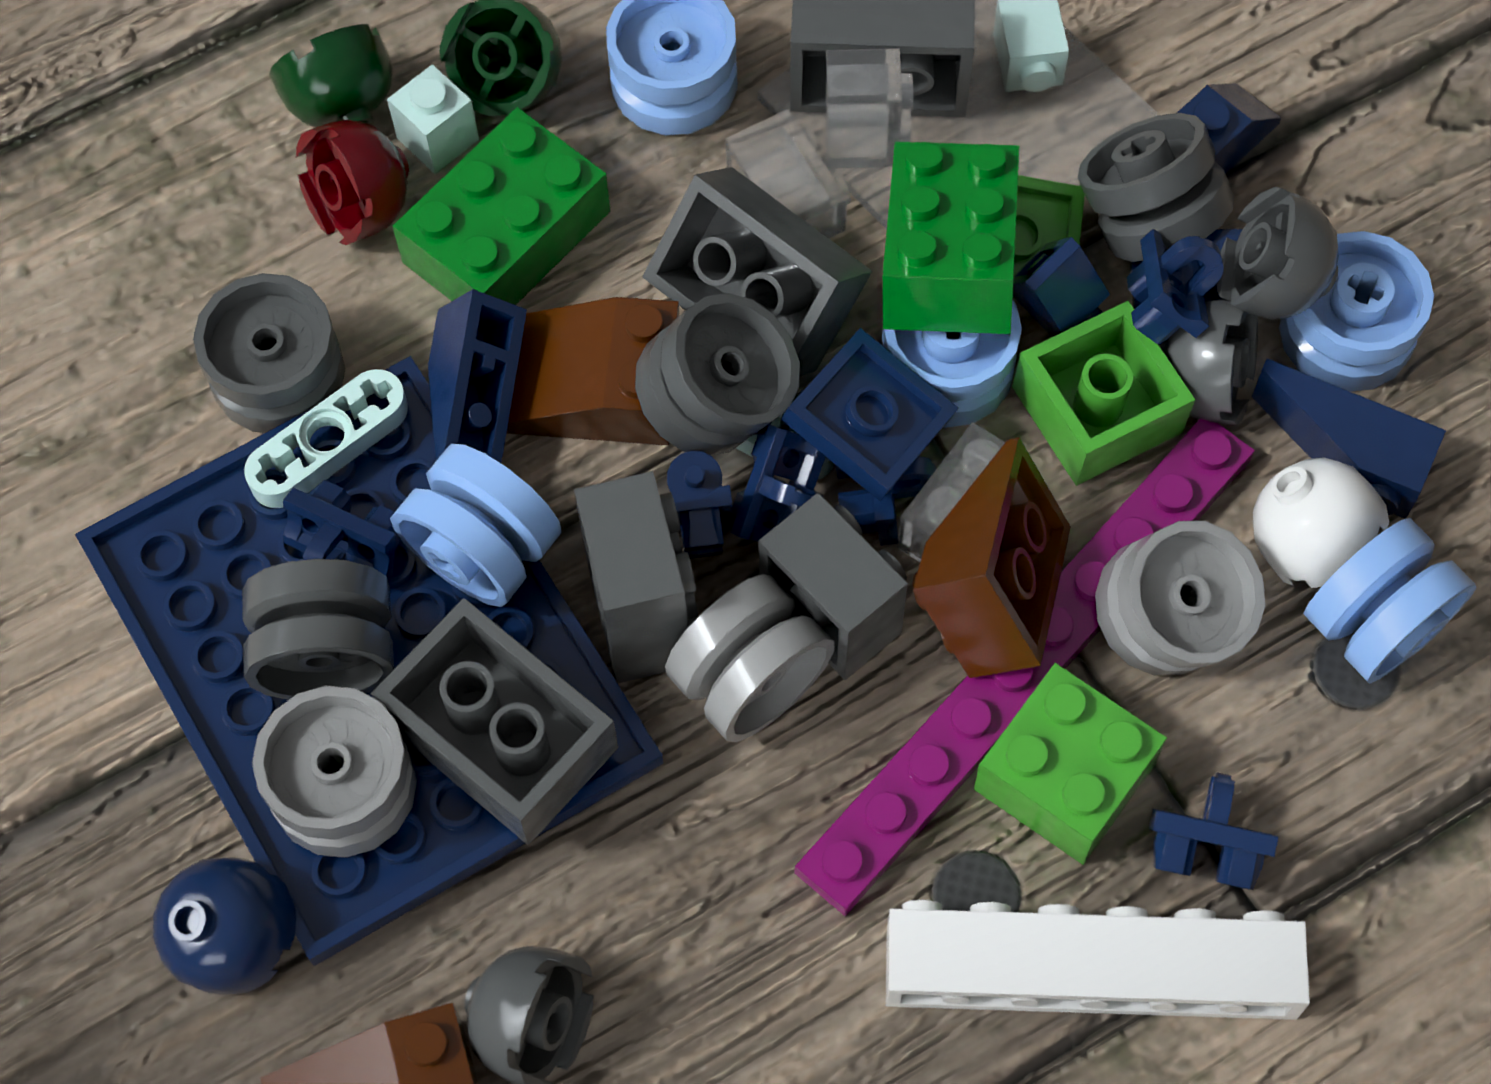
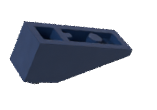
M474 289L438 309L428 362L436 461L452 443L469 446L487 454L499 463L502 462L527 309Z
M1266 359L1252 394V398L1311 459L1325 457L1353 466L1380 495L1387 506L1388 515L1394 514L1404 519L1408 517L1422 491L1446 430L1270 359Z

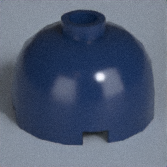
M243 858L205 859L181 870L161 893L153 914V939L163 965L178 981L209 994H243L269 982L278 971L273 968L279 962L283 950H290L295 938V907L287 886L277 875L269 874L263 866Z

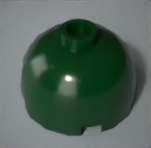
M477 0L460 7L445 26L439 47L440 62L445 61L446 73L450 81L471 99L474 111L488 116L507 115L516 107L524 111L541 102L556 84L562 64L560 39L551 20L535 5L522 0Z
M369 24L347 26L322 34L310 40L314 49L298 60L294 50H291L272 65L269 75L287 109L304 124L315 128L342 120H353L370 125L374 121L371 112L383 104L392 86L393 68L388 51L378 29L375 27L371 31Z

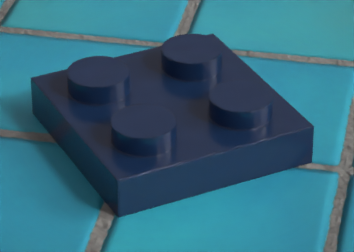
M860 328L787 408L781 420L881 501L959 408Z

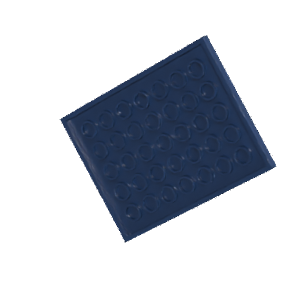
M411 356L385 369L394 374L403 386L408 403V411L404 421L388 435L326 479V481L345 489L351 497L350 513L362 519L367 516L373 507L380 505L396 511L415 488L431 490L426 473L436 462L430 386ZM375 393L366 398L368 406L374 404L380 410L389 405L387 397L381 399ZM347 410L345 413L351 419L354 430H358L361 428L359 418L354 420L351 411ZM306 411L81 530L75 536L254 861L263 866L269 874L277 875L287 886L295 907V935L313 966H316L526 843L405 740L404 742L410 752L417 778L413 807L398 832L374 850L346 858L317 855L290 839L259 793L252 765L257 736L273 711L288 700L264 695L249 687L244 678L243 645L251 632L248 631L243 622L242 589L248 578L265 568L290 561L304 560L302 559L304 552L283 543V534L288 519L287 510L285 508H270L259 503L253 496L246 481L244 469L246 461L253 451L308 412ZM336 426L321 427L312 435L310 446L318 451L333 450L343 441L344 431ZM300 447L292 450L295 458H300L303 467L310 465L303 457ZM274 467L265 472L267 480L272 479L278 485L288 479L285 471L279 472ZM344 536L341 540L348 542V537ZM400 540L394 552L393 577L389 581L392 618L384 628L389 631L393 641L394 669L465 598L614 721L618 749L538 836L664 764L663 755L540 560L537 562L522 560L527 578L510 600L502 607L485 604L445 581L425 565ZM371 691V692H369V693H365V694L371 696V693H372L373 691Z

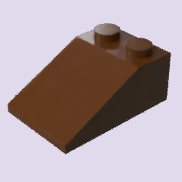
M613 297L526 313L506 434L669 446V442L657 433L643 414L635 390L636 363L646 344L680 316L679 301Z
M1020 437L1008 439L926 541L919 569L913 577V593L917 604L921 609L928 612L942 635L945 648L949 653L956 656L969 678L1041 666L1071 529L1070 524Z
M453 1002L384 1022L260 1077L261 1084H478L463 1022Z

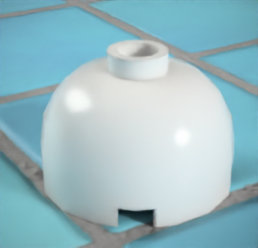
M1325 457L1306 459L1284 468L1264 487L1258 495L1253 509L1254 538L1263 557L1283 582L1293 585L1291 579L1295 581L1305 580L1311 588L1322 587L1343 564L1377 536L1380 527L1384 531L1389 525L1387 506L1374 487L1353 466Z

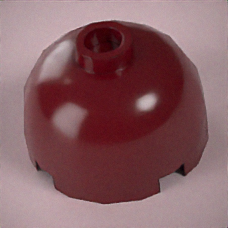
M353 120L331 122L301 134L296 146V157L306 154L308 171L298 175L299 184L307 206L320 228L327 235L333 234L337 228L344 237L339 243L346 246L375 235L389 227L400 214L406 199L409 166L402 150L394 146L392 141L376 127Z

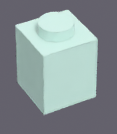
M997 0L993 37L1005 92L1020 90L1039 92L1052 86L1063 85L1069 48L1058 0Z
M433 64L387 99L397 139L434 174L438 173L479 140L471 99Z

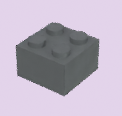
M817 493L759 540V575L766 574L774 577L794 598L795 612L793 618L799 616L813 618L834 640V652L829 664L844 680H847L902 633L908 586L906 582L907 575L900 563L889 552L880 550L877 553L862 537L860 525L843 506L836 505L833 508Z

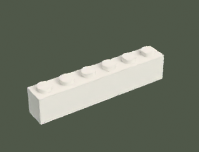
M908 901L902 904V909L889 910L887 923L886 1006L1297 1020L1310 1004L1305 922L1285 921L1284 914L1275 911L1249 912L1243 915V920L1216 919V913L1207 909L1180 910L1174 914V918L1148 917L1147 910L1131 906L1108 909L1106 915H1079V908L1064 904L1042 906L1038 909V913L1011 912L1009 905L997 902L976 903L970 906V911L943 910V905L935 901Z

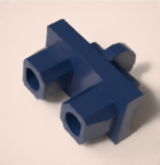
M702 451L682 453L672 461L668 469L667 485L676 506L684 552L688 553L689 559L722 555L724 542L721 522L730 521L732 511L730 485L722 486V472L719 464L712 456Z

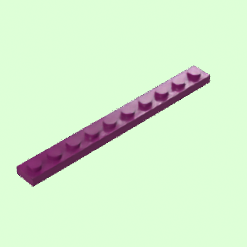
M1199 419L1062 570L1041 666L969 678L967 675L795 865V875L842 915L846 916L979 767L981 761L1054 663L1066 669L1101 630L1097 622L1095 592L1104 566L1117 551L1178 521H1198L1249 464L1255 450L1220 424Z

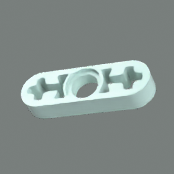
M374 369L365 371L253 451L246 461L244 474L255 499L262 505L270 508H283V499L293 487L309 493L322 481L328 479L396 429L404 421L408 411L407 399L400 380L386 370ZM375 393L381 399L387 397L389 405L380 410L374 404L368 406L366 398ZM347 410L351 411L354 420L359 418L361 428L358 430H354L351 419L345 413ZM324 426H336L344 431V438L341 444L330 451H318L310 446V439L314 432ZM300 447L303 457L310 465L303 467L300 458L296 459L292 450ZM274 467L279 472L285 471L288 479L278 485L272 479L267 480L265 472Z

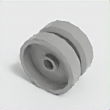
M1178 521L1120 548L1104 566L1095 592L1097 622L1109 647L1129 666L1151 675H1181L1199 667L1218 663L1241 652L1258 631L1265 608L1263 576L1251 551L1232 532L1207 521Z
M766 574L745 580L727 591L704 610L680 637L671 650L665 665L667 676L688 699L702 700L707 698L704 706L706 719L730 742H739L753 736L794 705L814 684L828 665L834 652V640L813 618L807 616L793 618L795 612L794 598L774 577Z
M323 686L298 693L273 711L257 736L252 765L259 793L290 839L317 855L346 858L374 850L398 832L413 807L417 778L410 752L403 740L398 723L380 701L355 688Z

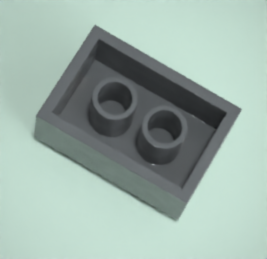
M793 0L790 48V112L966 117L975 47V0Z
M733 167L694 175L642 277L672 301H679V306L685 311L703 297L731 293L753 299L773 313L791 336L800 361L799 377H802L818 369L873 271Z
M653 471L574 489L588 570L615 680L619 684L665 673V665L671 650L686 629L698 617L693 593L696 592L695 580L688 553H682L678 536L680 525L672 493L659 495Z
M465 598L447 614L371 693V696L380 701L398 723L403 739L527 845L540 834L618 749L614 721Z

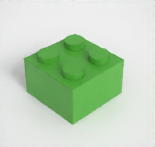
M1129 301L1021 352L1012 388L1076 486L1183 433L1195 402V398L1159 345L1133 326L1131 312L1134 308Z
M1054 663L979 764L974 790L1084 865L1156 765L1167 737L1057 663Z

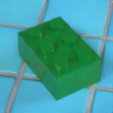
M516 107L392 226L402 263L451 301L474 289L517 305L611 212L607 175L587 158Z
M895 141L882 275L883 329L1011 334L1020 145Z

